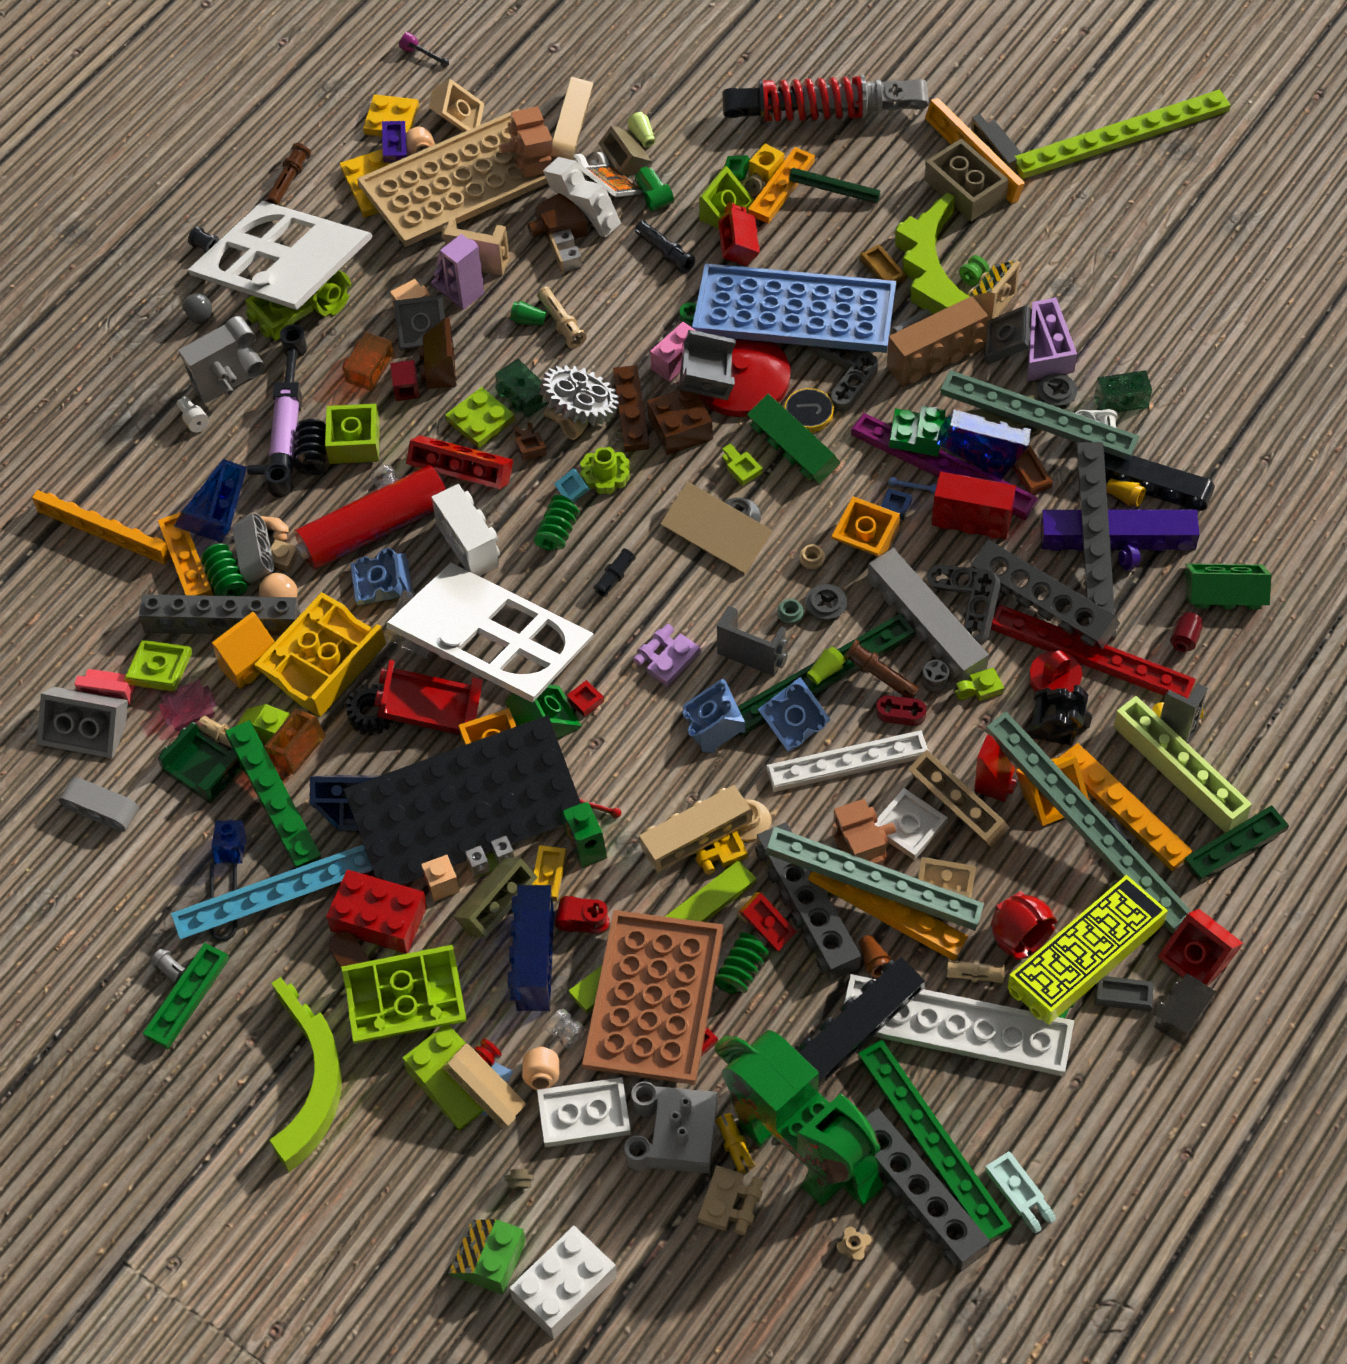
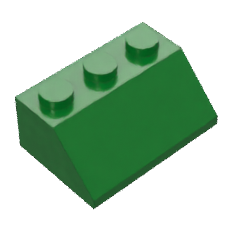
M1185 563L1187 599L1190 604H1194V607L1210 608V605H1220L1224 609H1234L1236 605H1246L1248 609H1262V605L1270 606L1272 575L1264 565Z

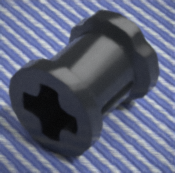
M200 226L192 229L188 236V244L192 247L197 246L201 248L204 253L209 251L219 241L218 236L209 235Z

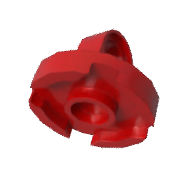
M1062 650L1048 651L1040 654L1032 662L1029 671V681L1034 692L1049 687L1051 690L1066 688L1069 692H1073L1074 686H1080L1083 677L1082 668L1078 661Z

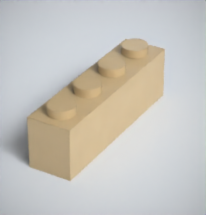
M927 749L908 768L919 782L990 847L1010 828L997 813Z
M735 785L722 788L714 796L704 801H697L684 812L673 814L665 822L647 828L639 835L641 849L658 873L752 822L751 808Z

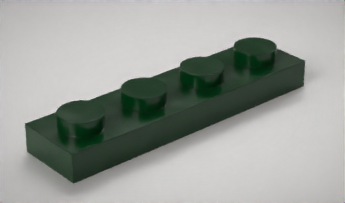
M1271 805L1186 856L1183 863L1201 883L1287 831L1289 824Z

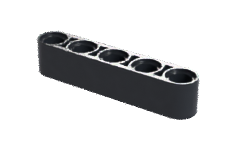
M1104 452L1106 483L1111 478L1140 483L1142 487L1146 488L1145 495L1192 510L1204 511L1207 509L1215 489V485L1211 480L1132 455L1130 461Z

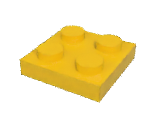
M374 94L363 127L364 134L382 136V121H405L407 133L414 125L419 108L418 99Z

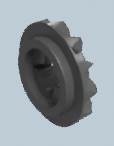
M1050 374L1041 379L1038 384L1037 393L1040 400H1044L1046 404L1055 405L1056 407L1060 405L1067 407L1070 402L1075 401L1077 385L1066 375ZM1062 387L1061 393L1053 395V391H1057Z
M822 584L815 586L808 592L806 607L808 614L814 615L816 620L821 618L828 622L829 619H838L839 615L845 613L847 598L839 587L831 584ZM822 599L827 603L831 602V608H828L826 605L822 606Z

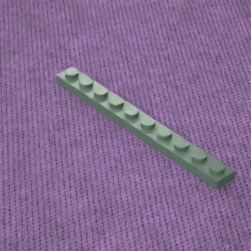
M1006 711L986 726L984 731L994 738L1002 751L1121 879L1126 875L1168 910L1164 926L1171 934H1174L1185 916L1192 912Z

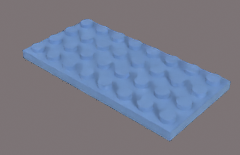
M705 263L692 328L696 331L726 338L887 353L896 281Z

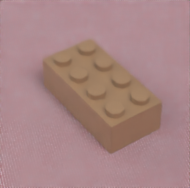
M971 296L888 337L887 368L903 387L909 383L917 382L920 378L930 373L939 371L950 363H956L971 353L980 351L985 347L988 315Z

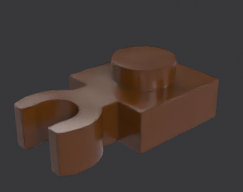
M527 423V430H520L518 425L514 426L516 447L523 461L547 455L546 446L539 432L534 433L532 423Z

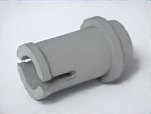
M160 949L151 958L153 968L160 969L173 983H177V977L180 979L186 970L171 957V953L168 950Z

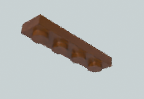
M638 366L613 368L616 395L618 396L617 401L619 402L618 409L625 452L649 449V439Z

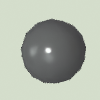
M192 294L183 301L182 308L194 324L206 322L211 316L212 304L205 295Z

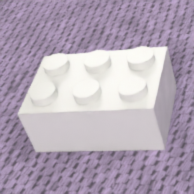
M457 484L432 496L436 526L463 567L478 576L498 568L500 551L496 545V541H498L497 534L492 527L488 528L485 524L486 519L480 509L476 510L473 506L474 501L468 491L464 492L461 486Z
M573 1226L509 1288L512 1300L554 1340L617 1278L616 1265L582 1232Z

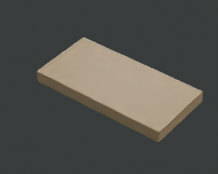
M688 481L660 523L664 528L743 574L747 573L773 532L770 528Z

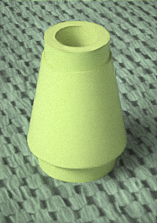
M642 112L632 114L627 120L628 129L644 148L652 146L656 140L648 116Z

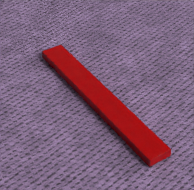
M999 604L993 616L991 630L1045 651L1062 650L1064 653L1075 658L1079 664L1166 696L1168 690H1171L1188 699L1195 685L1196 678L1109 645H1105L1103 649L1096 645L1092 648L1080 640L1081 636L1074 632L1070 635L1056 625Z

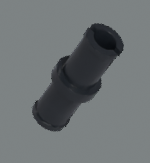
M623 548L614 562L606 566L605 573L593 586V589L596 590L595 592L600 596L607 597L617 581H621L624 578V572L636 559L630 550Z

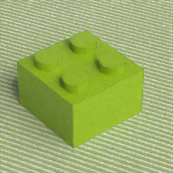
M377 405L326 406L325 447L329 464L379 462L380 421Z

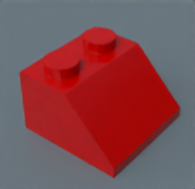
M1197 909L1185 916L1158 955V958L1203 992L1229 965L1244 943L1202 910Z

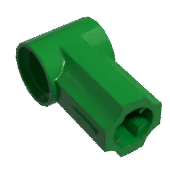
M645 166L640 168L638 173L634 175L635 182L643 192L645 202L651 212L674 203L671 188L668 184L661 182L652 168Z

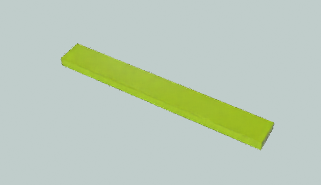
M738 860L665 917L707 922L756 884L757 878ZM602 965L568 991L570 997L586 1014L594 1009Z

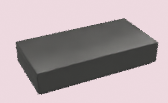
M1105 976L1096 984L1094 1005L1151 1012L1154 982Z

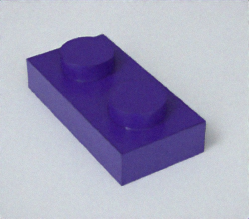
M382 121L383 162H396L407 157L405 121Z

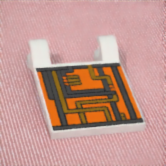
M595 152L594 155L598 156L599 162L597 163V161L593 160L590 162L591 166H588L586 158L582 154H574L581 171L598 184L605 185L606 190L614 197L642 193L636 184L609 164L603 152Z

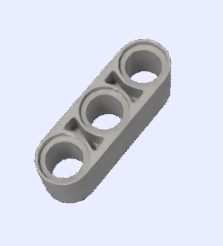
M253 513L232 527L239 569L243 578L250 584L255 583L274 571L266 524L259 514Z
M73 777L58 799L59 803L66 809L121 832L127 830L139 811V806L133 800L78 777Z

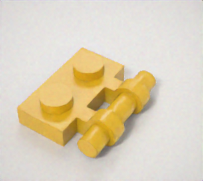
M737 831L712 843L713 849L706 851L703 848L695 853L697 856L695 860L698 866L703 868L706 875L715 872L712 864L713 861L719 859L722 867L725 868L738 860L742 861L748 858V852Z

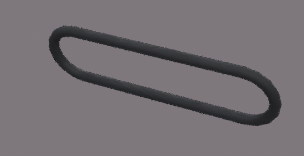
M219 856L210 865V899L214 898V865L219 860L225 859L232 863L233 891L237 890L236 861L230 856ZM237 919L233 920V930L228 936H217L214 933V928L209 929L211 936L218 941L229 940L236 933Z

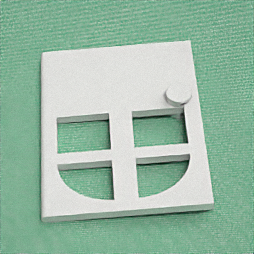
M261 201L195 262L188 271L191 276L298 310L372 238V233ZM280 220L262 238L245 234L262 223ZM294 223L311 228L292 247L274 243ZM229 247L246 252L225 272L219 269V261ZM259 256L276 261L267 271L255 274L252 280L238 276Z
M452 562L387 622L386 627L438 654L441 658L450 660L532 703L594 636V633ZM506 604L534 618L520 634L491 620ZM546 624L555 629L561 636L564 643V650L561 654L532 641ZM477 633L506 647L490 664L461 650ZM517 654L545 667L544 670L532 674H513L503 671Z

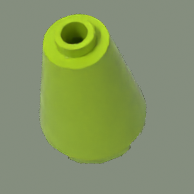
M338 270L308 299L317 313L328 317L327 315L338 314L344 308L350 296L347 294L348 286L351 287L349 276Z

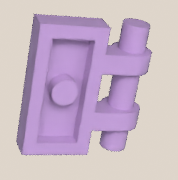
M666 624L662 629H658L653 634V639L647 645L643 644L638 649V654L633 658V661L638 666H641L645 661L650 663L647 667V673L666 687L701 653L700 646L681 633L674 640L671 639L669 636L674 632V628L670 624ZM660 645L663 646L665 649L660 655L654 653Z

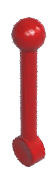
M580 799V802H581V803L588 802V801H585V800ZM588 802L591 808L609 813L614 818L621 816L622 812L619 808L611 809Z

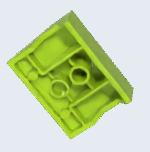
M453 945L341 967L354 1044L467 1021Z

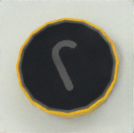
M805 388L797 390L785 402V409L811 433L821 431L833 419V402L825 392L818 389Z

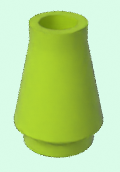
M831 646L829 649L823 650L811 670L807 672V676L814 684L818 685L827 677L841 670L846 660L835 647Z

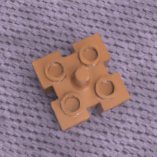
M536 106L511 112V122L508 123L511 138L508 139V143L499 145L500 153L514 152L516 167L518 170L521 169L524 178L544 174L543 170L552 163L550 153H552V138L547 126H544V119L539 107Z
M865 798L834 808L833 820L835 824H833L832 835L839 850L884 866V859L887 858L885 846L888 845L887 835L896 832L894 823L891 822L879 827L875 826L874 823L878 822L876 812L873 807H868Z

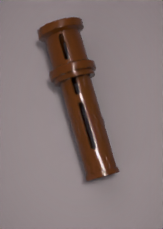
M294 143L292 145L289 157L285 158L282 163L283 169L265 198L266 202L279 205L295 175H299L302 172V165L311 156V151L301 143Z
M856 639L844 655L845 660L849 659L861 668V672L871 673L906 698H912L919 689L918 686L881 662L876 652H869Z

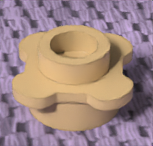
M847 1227L844 1230L845 1236L843 1240L837 1244V1250L839 1253L845 1254L855 1261H860L864 1258L866 1247L871 1244V1237L868 1234L856 1232L854 1227ZM852 1242H856L857 1245H856V1246H852L851 1243H852Z

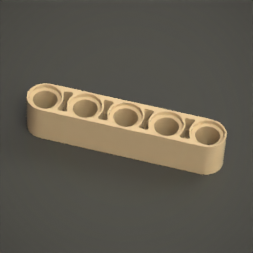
M571 77L552 141L551 158L557 159L561 157L573 160L594 82Z

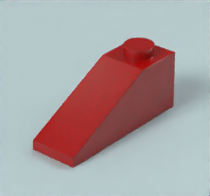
M986 735L977 757L974 792L1005 802L1008 793L1013 795L1018 783V779L1014 778L1015 767L994 738Z

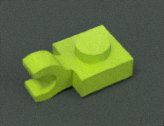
M732 444L722 448V451L725 453L722 455V459L727 463V470L742 486L762 474L763 468L748 452L740 455Z
M993 667L970 674L969 680L956 683L958 690H955L959 701L975 695L979 701L1003 694L1004 686Z

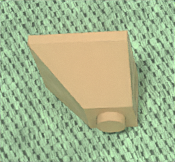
M449 78L432 91L429 108L465 132L480 125L485 103Z

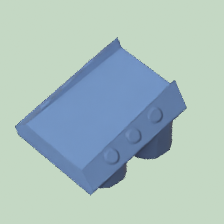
M385 548L378 553L375 559L364 556L355 563H351L357 606L414 594L409 572L410 564L404 553L397 554L393 549Z
M798 678L758 709L788 752L798 747L815 732H819L831 721L801 678Z
M720 679L682 706L683 716L690 724L688 733L699 744L702 752L715 753L716 748L740 732L745 733V721L724 679Z

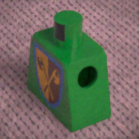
M584 802L562 812V826L581 867L583 868L606 859L607 854L603 833L590 804ZM591 840V845L593 846L585 847V844Z

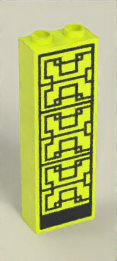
M1124 876L1010 974L1007 987L1010 994L1016 1000L1022 1001L1027 1005L1034 1017L1039 1020L1042 1019L1047 1025L1051 1024L1159 930L1165 923L1168 910L1130 877Z

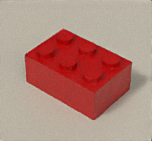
M940 471L934 494L931 525L942 529H954L968 534L975 533L994 539L1001 538L1007 540L1016 485Z
M347 869L326 918L331 932H349L358 940L407 954L427 909V903L423 891Z

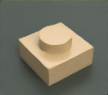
M275 539L271 546L274 567L289 572L298 556L295 545Z

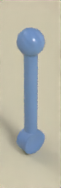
M891 477L888 480V484L891 487L898 485L927 490L933 495L937 484L927 486L899 481L895 477Z

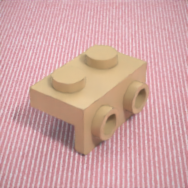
M921 857L918 879L971 898L976 866Z

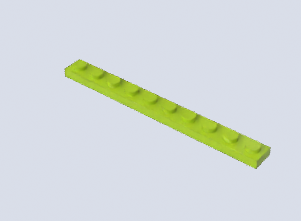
M1219 89L1016 155V170L1021 178L1025 179L1229 112L1231 104Z

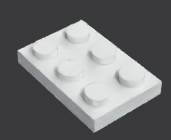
M622 1077L537 1090L545 1148L631 1135Z

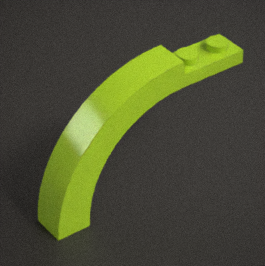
M280 977L271 983L275 995L309 1041L313 1049L315 1062L313 1083L305 1104L293 1121L269 1140L273 1151L287 1171L290 1172L315 1150L329 1130L340 1101L342 1070L333 1034L322 1013L319 1012L314 1016L306 1003L301 1005L297 1000L300 996L291 983L286 985Z

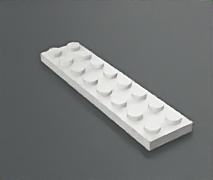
M851 974L845 1002L850 998L854 1000L862 994L861 988L872 978ZM923 989L873 1037L1064 1076L1074 1020L1058 1017L1051 1024L1047 1025L1042 1019L1039 1020L1034 1017L1030 1011Z

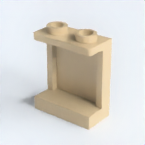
M450 217L448 224L444 225L442 229V239L445 240V246L460 234L469 240H474L479 247L481 272L503 276L509 261L506 226L496 225L493 235L457 229L456 218Z

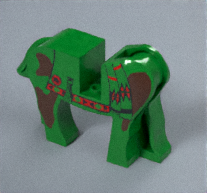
M767 1030L751 1045L738 1038V1036H724L715 1044V1052L728 1064L722 1070V1076L729 1089L740 1128L759 1147L774 1136L808 1168L801 1187L821 1207L841 1188L847 1191L862 1207L867 1205L884 1189V1184L878 1174V1163L875 1157L880 1151V1144L872 1126L861 1111L841 1093L831 1102L827 1101L818 1092L819 1072L782 1036L774 1031Z

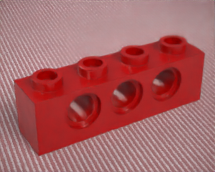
M419 435L410 440L406 464L418 468L431 465L437 473L501 489L509 484L513 459Z

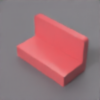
M88 669L85 676L77 675L74 684L77 691L128 700V705L131 704L136 686L125 682L126 674Z

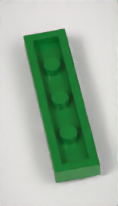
M206 943L202 945L144 1030V1038L167 1050L170 1048L229 961L227 953Z

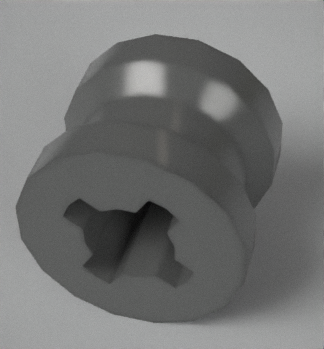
M931 660L924 665L922 685L927 691L940 693L946 689L949 677V667L947 664L940 660Z

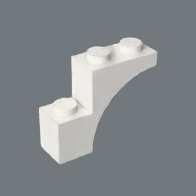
M558 157L543 170L551 190L564 195L574 202L590 219L599 236L607 237L621 224L605 185L586 181L577 161Z

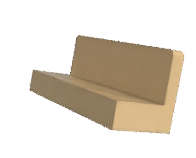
M469 1044L463 1045L442 1067L502 1129L509 1126L516 1119L515 1116L526 1105L525 1101Z

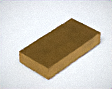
M880 244L860 254L859 260L876 279L896 281V285L906 281V274Z

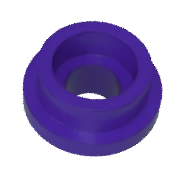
M1124 545L1119 552L1118 561L1124 570L1130 571L1139 566L1140 552L1137 547Z

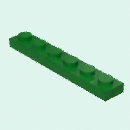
M248 720L225 730V735L295 869L320 860L321 854L251 721Z

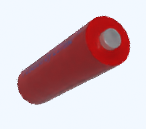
M428 465L294 531L298 543L295 545L296 551L302 561L306 560L313 570H317L433 513L432 496L446 490L436 470L431 465Z

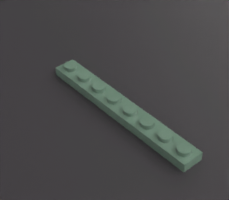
M952 370L949 371L941 387L940 395L1077 443L1103 442L1104 452L1130 461L1139 440L1138 435Z
M775 826L773 828L765 854L974 931L979 924L984 905L982 902Z

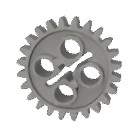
M566 365L563 366V369L558 366L554 370L550 368L548 373L545 372L539 386L541 389L540 395H543L542 400L549 402L547 407L556 408V414L563 413L564 419L571 417L574 423L580 420L585 425L589 421L591 425L595 426L597 421L602 425L604 420L609 422L610 418L614 417L619 404L617 401L618 396L614 395L616 390L609 388L610 383H603V377H594L595 372L586 373L585 368H582L581 371L576 366L569 369Z

